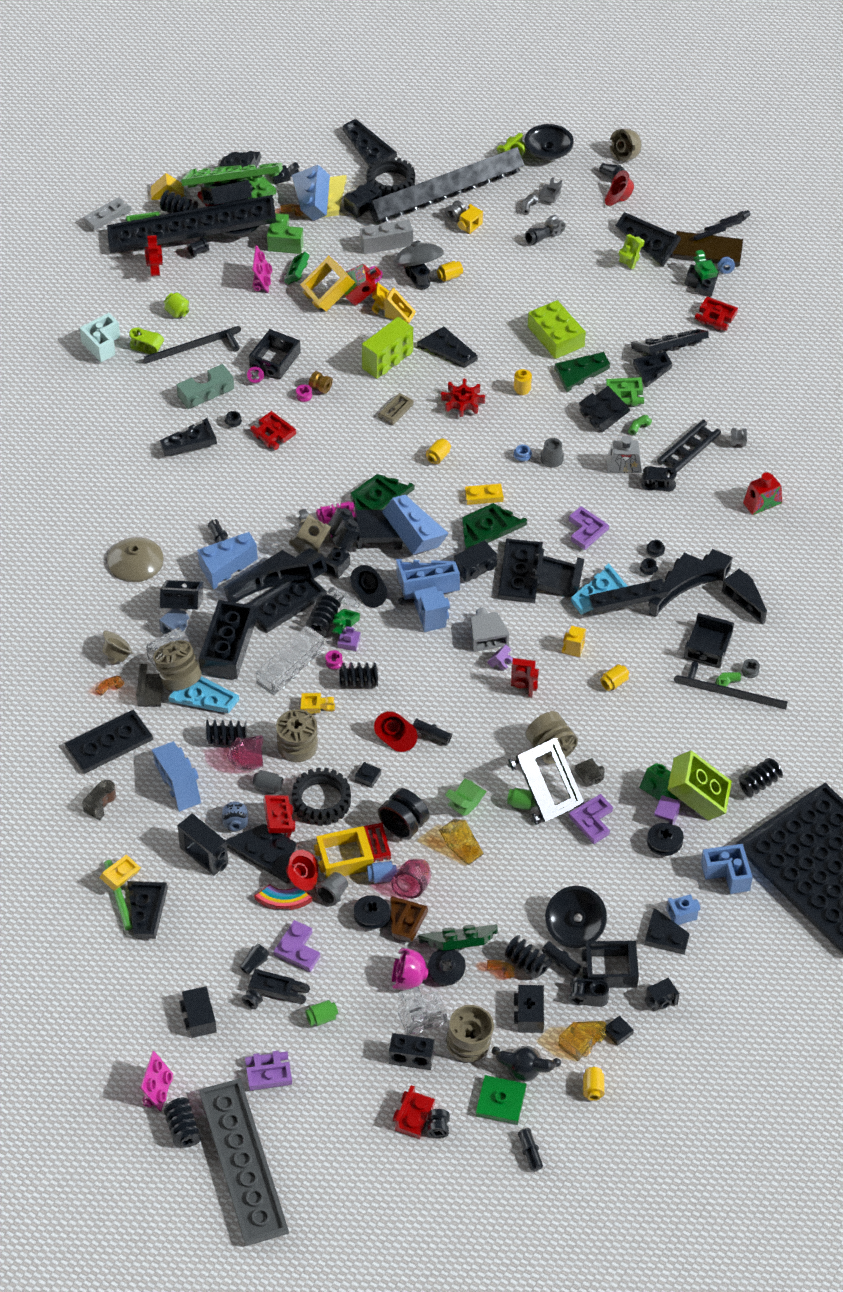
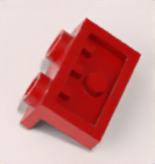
M513 658L511 686L520 689L528 688V697L532 698L533 691L537 692L539 669H536V661Z
M265 795L263 802L268 833H284V836L290 839L292 832H295V820H292L293 806L289 803V797Z
M411 1085L408 1092L404 1091L402 1095V1106L400 1110L396 1109L393 1122H395V1131L420 1139L428 1121V1113L435 1105V1099L415 1092V1086Z

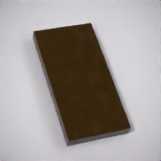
M676 231V235H679L681 240L673 251L672 258L694 261L693 258L697 256L695 252L703 250L706 261L711 260L712 263L718 264L722 258L729 257L734 261L735 266L740 267L743 239L711 235L694 240L693 237L699 233Z

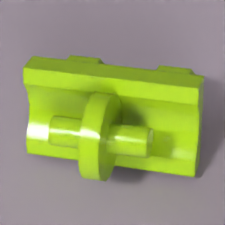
M518 133L514 137L510 136L505 145L497 147L498 154L517 147L521 156L525 154L526 147L522 140L523 134Z
M628 234L623 248L618 253L620 256L619 262L626 264L630 269H634L636 262L639 261V252L645 241L640 237Z

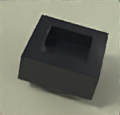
M363 762L355 774V781L372 788L381 775V769Z
M619 1015L604 1027L603 1032L618 1046L633 1035L634 1029Z

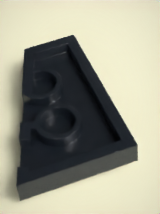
M444 326L417 342V347L429 349L434 355L440 354L446 357V360L463 368L478 360V355Z

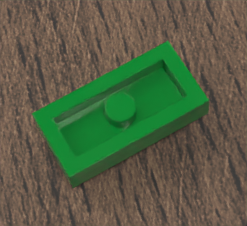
M306 251L294 257L284 278L288 285L301 279L302 272L308 265L307 261L310 257Z

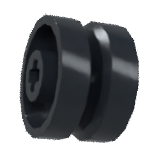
M398 788L389 797V800H386L378 809L379 819L385 828L398 838L410 840L418 831V828H421L430 818V813L425 803L415 793L405 788Z

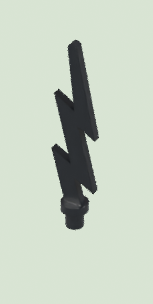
M749 210L740 211L737 215L721 219L719 224L705 227L704 231L706 232L695 235L693 238L694 240H699L726 231L727 227L742 223L751 213Z

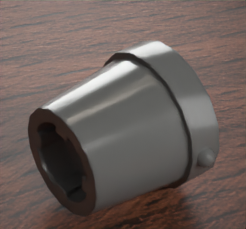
M549 438L544 442L541 462L547 467L555 468L564 461L562 442L557 438Z
M333 872L324 881L315 886V893L323 903L334 906L341 901L340 897L348 887V881L342 874Z

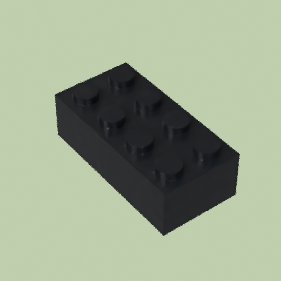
M218 600L199 656V667L202 673L238 679L256 623V606Z

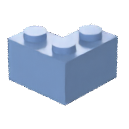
M436 586L414 591V604L424 632L445 628L447 619H449L448 609H450V603L448 598L444 597L443 591L438 592Z
M743 844L703 849L701 866L705 880L725 877L730 894L750 891L753 877Z

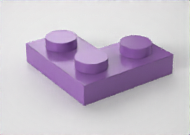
M582 506L569 516V522L580 528L571 535V541L583 550H586L609 530L607 523Z
M599 794L571 811L569 818L595 844L610 834V830L600 819L613 812V806L602 794Z
M294 920L275 948L274 956L311 972L320 958V952L305 946V943L312 934V928Z

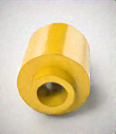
M451 261L439 265L437 270V276L443 282L460 277L463 274V266L460 261Z
M526 369L517 370L514 374V390L519 395L528 394L531 390L532 374Z
M444 438L436 440L425 453L427 460L432 464H439L449 454L451 449L450 443Z
M617 664L602 675L600 682L607 691L615 690L629 680V671L624 665Z
M589 1067L585 1069L583 1074V1096L590 1101H597L605 1095L604 1074L601 1068Z

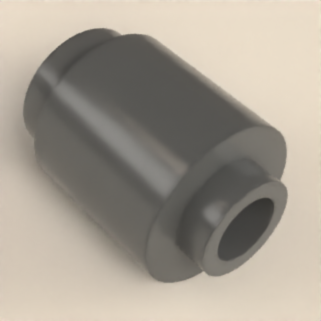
M259 770L258 773L254 774L253 784H255V789L270 793H280L284 779L279 774Z

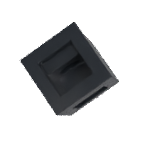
M334 547L327 557H324L327 566L325 573L339 579L350 565L349 552L344 548L338 549Z
M668 977L647 987L645 1002L653 1011L660 1008L665 1009L671 1003L674 1006L678 1005L680 993Z

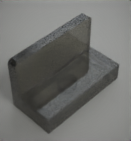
M140 664L136 693L138 707H161L163 693L161 677L159 674H149L148 664Z

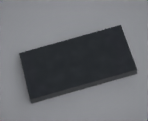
M506 538L498 600L536 602L537 588L531 587L533 579H530L532 568L536 567V565H533L534 556L539 554L540 549L543 548V542Z
M314 579L295 580L275 586L246 605L256 606V622L268 633L315 604L318 597L327 594V591Z
M133 709L66 742L65 748L83 774L152 741L153 735Z

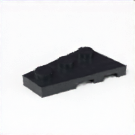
M208 418L203 419L202 423L197 426L194 424L189 426L188 430L184 432H176L160 440L164 456L217 444V438Z
M127 881L134 935L136 938L156 939L168 885L166 882Z

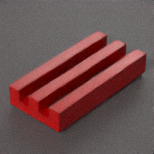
M383 823L364 826L374 862L378 859L383 861V858L390 860L391 852ZM377 828H379L380 835L382 838L385 850L384 853L381 852L380 844L376 833ZM368 830L372 832L377 854H374Z

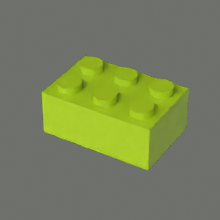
M558 300L528 312L527 327L555 359L585 347L586 331Z
M397 317L363 342L362 369L378 379L385 375L392 367L398 365L404 358L410 356L413 352V326Z
M690 750L673 758L668 791L709 821L726 814L732 781Z

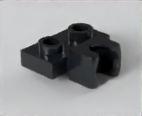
M691 264L684 284L696 288L695 292L711 297L717 277L701 280L694 268L695 265Z

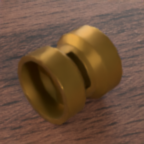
M315 371L312 373L308 385L326 394L331 389L333 379Z

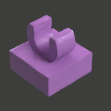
M346 627L342 634H340L338 648L357 651L361 632L354 631L353 627Z
M504 645L494 653L487 663L492 668L498 664L499 668L504 671L508 668L504 660L508 664L512 663L513 660L508 655L511 649Z

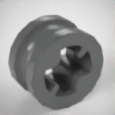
M754 659L745 660L743 662L742 674L747 678L758 676L759 662Z

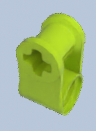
M139 327L132 328L129 332L131 338L130 348L135 351L144 352L149 355L157 353L164 342L163 336L157 332H151Z

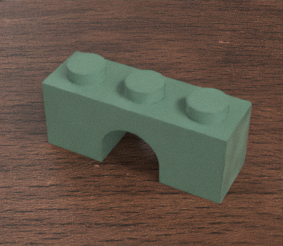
M223 364L207 370V383H197L191 377L176 384L177 396L187 409H191L234 389L233 376Z

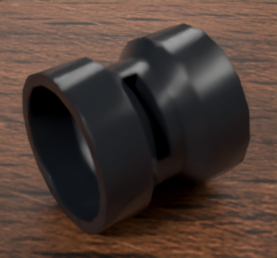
M444 1109L430 1110L428 1113L430 1124L427 1127V1134L432 1138H446L449 1135L447 1123L450 1121V1113Z

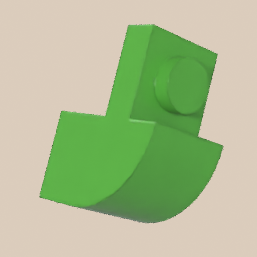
M464 778L457 791L449 789L445 796L451 799L448 806L465 816L479 804L487 791L473 781Z

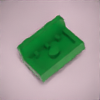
M658 763L648 767L639 788L659 801L662 795L678 800V797L668 791L671 771Z

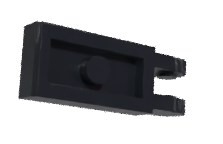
M255 969L248 989H253L258 993L276 998L291 1000L293 1003L305 1004L306 997L303 994L292 992V990L295 989L297 992L309 993L310 986L307 983L296 981L294 978Z

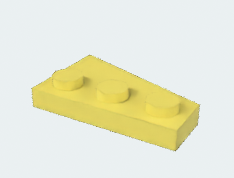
M347 175L330 177L327 216L324 217L339 215Z

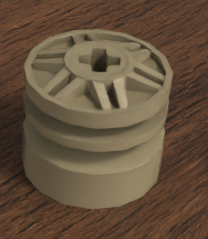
M178 640L169 642L158 648L153 655L162 683L167 690L177 691L186 689L197 683L201 678L202 672L195 659L196 656L191 643L188 641Z
M300 709L283 713L276 723L277 749L279 754L287 761L295 763L311 759L318 749L316 719L309 712Z
M556 711L540 715L533 720L526 730L525 736L533 747L557 738L565 758L574 751L578 744L577 736ZM550 752L540 756L547 764L555 763Z
M464 1005L452 1013L446 1036V1047L457 1060L476 1062L488 1053L494 1030L493 1018L489 1012L476 1005Z

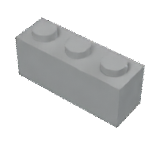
M409 219L360 228V245L364 254L408 247L413 242V229Z

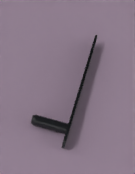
M235 326L144 356V363L147 364L223 338H227L233 350L238 351L240 346L233 335L238 334L241 331V327Z
M695 661L691 663L687 677L680 675L674 677V681L678 684L780 709H787L788 701L695 679L699 666Z

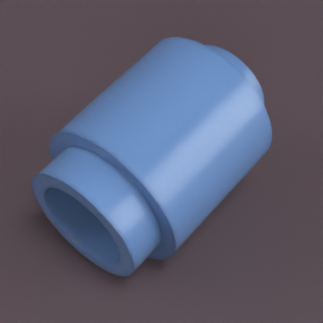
M391 861L372 863V865L367 866L368 881L374 883L394 881L393 877H397L396 865H392Z

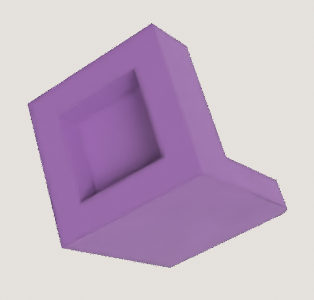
M662 795L654 816L668 820L669 824L674 825L679 815L681 801Z

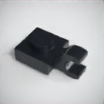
M294 162L288 168H286V165H283L279 175L271 176L274 184L290 181V177L299 172L298 163Z

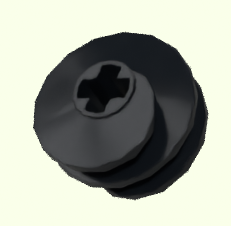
M669 823L655 824L649 829L647 834L648 848L660 856L673 855L683 845V831L680 827Z
M364 896L354 906L355 922L360 927L369 930L386 927L391 919L390 906L386 900L379 896Z
M438 949L429 958L427 968L429 976L434 982L449 986L461 980L465 973L466 963L462 954L455 949L444 951ZM446 962H449L452 970L444 971L442 963L446 964Z

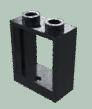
M234 179L227 183L219 182L200 186L203 203L211 205L250 198L253 192L249 180L236 181Z
M269 329L249 355L250 368L259 367L265 374L281 379L301 353L300 340ZM270 347L287 353L279 365L262 358Z
M166 580L160 588V608L198 610L203 601L204 582Z
M193 813L177 825L181 850L213 876L227 867L228 854L225 839Z
M586 941L585 949L581 950L582 962H586V967H583L582 971L584 979L603 980L607 982L609 988L638 987L639 971L636 941ZM592 956H627L628 974H593Z

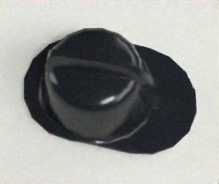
M368 565L356 567L350 576V583L366 606H381L386 601L387 588L379 573Z

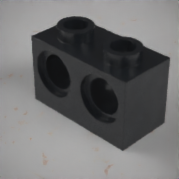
M392 1033L389 1047V1064L431 1070L435 1039Z

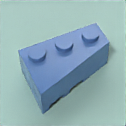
M319 165L293 174L292 179L301 211L313 221L327 216L330 175Z
M406 495L392 498L382 511L413 555L438 548L449 534Z
M250 532L197 550L199 566L213 590L218 587V583L224 579H230L234 572L243 570L258 559L257 544Z
M396 559L397 578L405 600L414 599V591L435 586L438 592L443 591V593L460 590V573L455 561L431 560V563H420V560L402 562V559Z
M173 741L152 749L155 765L164 783H168L172 789L169 792L171 797H175L179 812L201 804L196 781L199 779L198 773L195 768H192L189 758H185L182 748H178Z

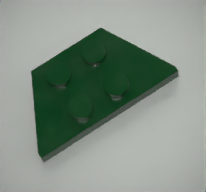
M376 474L351 492V500L355 510H384L392 498L408 495L415 490V485L410 482L408 485L399 483V479L387 478L384 475Z
M494 503L462 517L465 550L484 540L489 543L527 525V519L524 517L519 519L513 516V512L502 509L501 506Z
M497 924L479 927L465 925L463 929L456 930L451 927L444 928L441 932L418 934L419 943H428L430 947L443 951L482 946L493 938V934H498Z

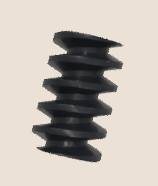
M167 190L161 196L160 208L162 211L175 213L197 209L198 202H193L192 199L187 200L184 196L181 198L179 194L175 196L174 192L169 193V190Z
M323 594L318 597L306 622V627L312 634L317 636L327 635V631H329L330 625L333 623L334 615L337 614L338 608L341 606L340 600L329 594Z
M342 662L339 668V687H341L343 681L346 687L349 686L350 681H352L354 687L357 686L358 681H360L362 687H364L366 681L369 687H372L375 681L378 687V668L376 663L373 662L370 668L368 662H365L364 668H362L360 662H358L356 668H354L353 663L350 662L348 668H346L345 663Z
M208 720L206 721V739L209 745L213 743L214 739L217 745L221 743V740H223L224 745H228L229 740H231L234 746L237 740L240 746L244 745L247 735V721H245L244 726H241L240 721H237L236 726H233L232 720L229 721L228 726L225 725L224 720L221 721L220 726L217 725L216 720L213 721L212 725L209 724Z
M767 758L764 762H760L757 766L742 773L739 776V784L743 793L748 798H752L760 790L766 789V786H771L772 782L776 783L778 777L782 778L783 772L774 759Z
M517 935L509 942L505 950V957L511 959L513 964H517L520 969H524L526 974H530L533 979H536L548 970L552 959L549 958L544 961L546 957L544 953L538 957L539 949L531 952L533 945L529 944L525 947L527 940L523 939L519 942L521 936Z
M184 1097L172 1100L164 1108L173 1144L179 1148L192 1147L201 1141V1136L198 1135L199 1130L196 1128V1121L193 1120L192 1108L188 1105L189 1099Z

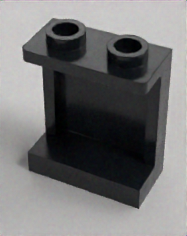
M355 510L354 521L358 523L360 533L354 541L357 544V549L362 548V543L393 542L394 550H401L403 540L382 512L383 510Z
M541 548L539 554L534 556L533 565H536V567L532 568L530 579H533L531 587L567 597L574 596L580 586L585 559L577 557L574 564L544 556L545 549Z
M698 613L690 639L685 645L684 659L721 668L733 635L734 623Z

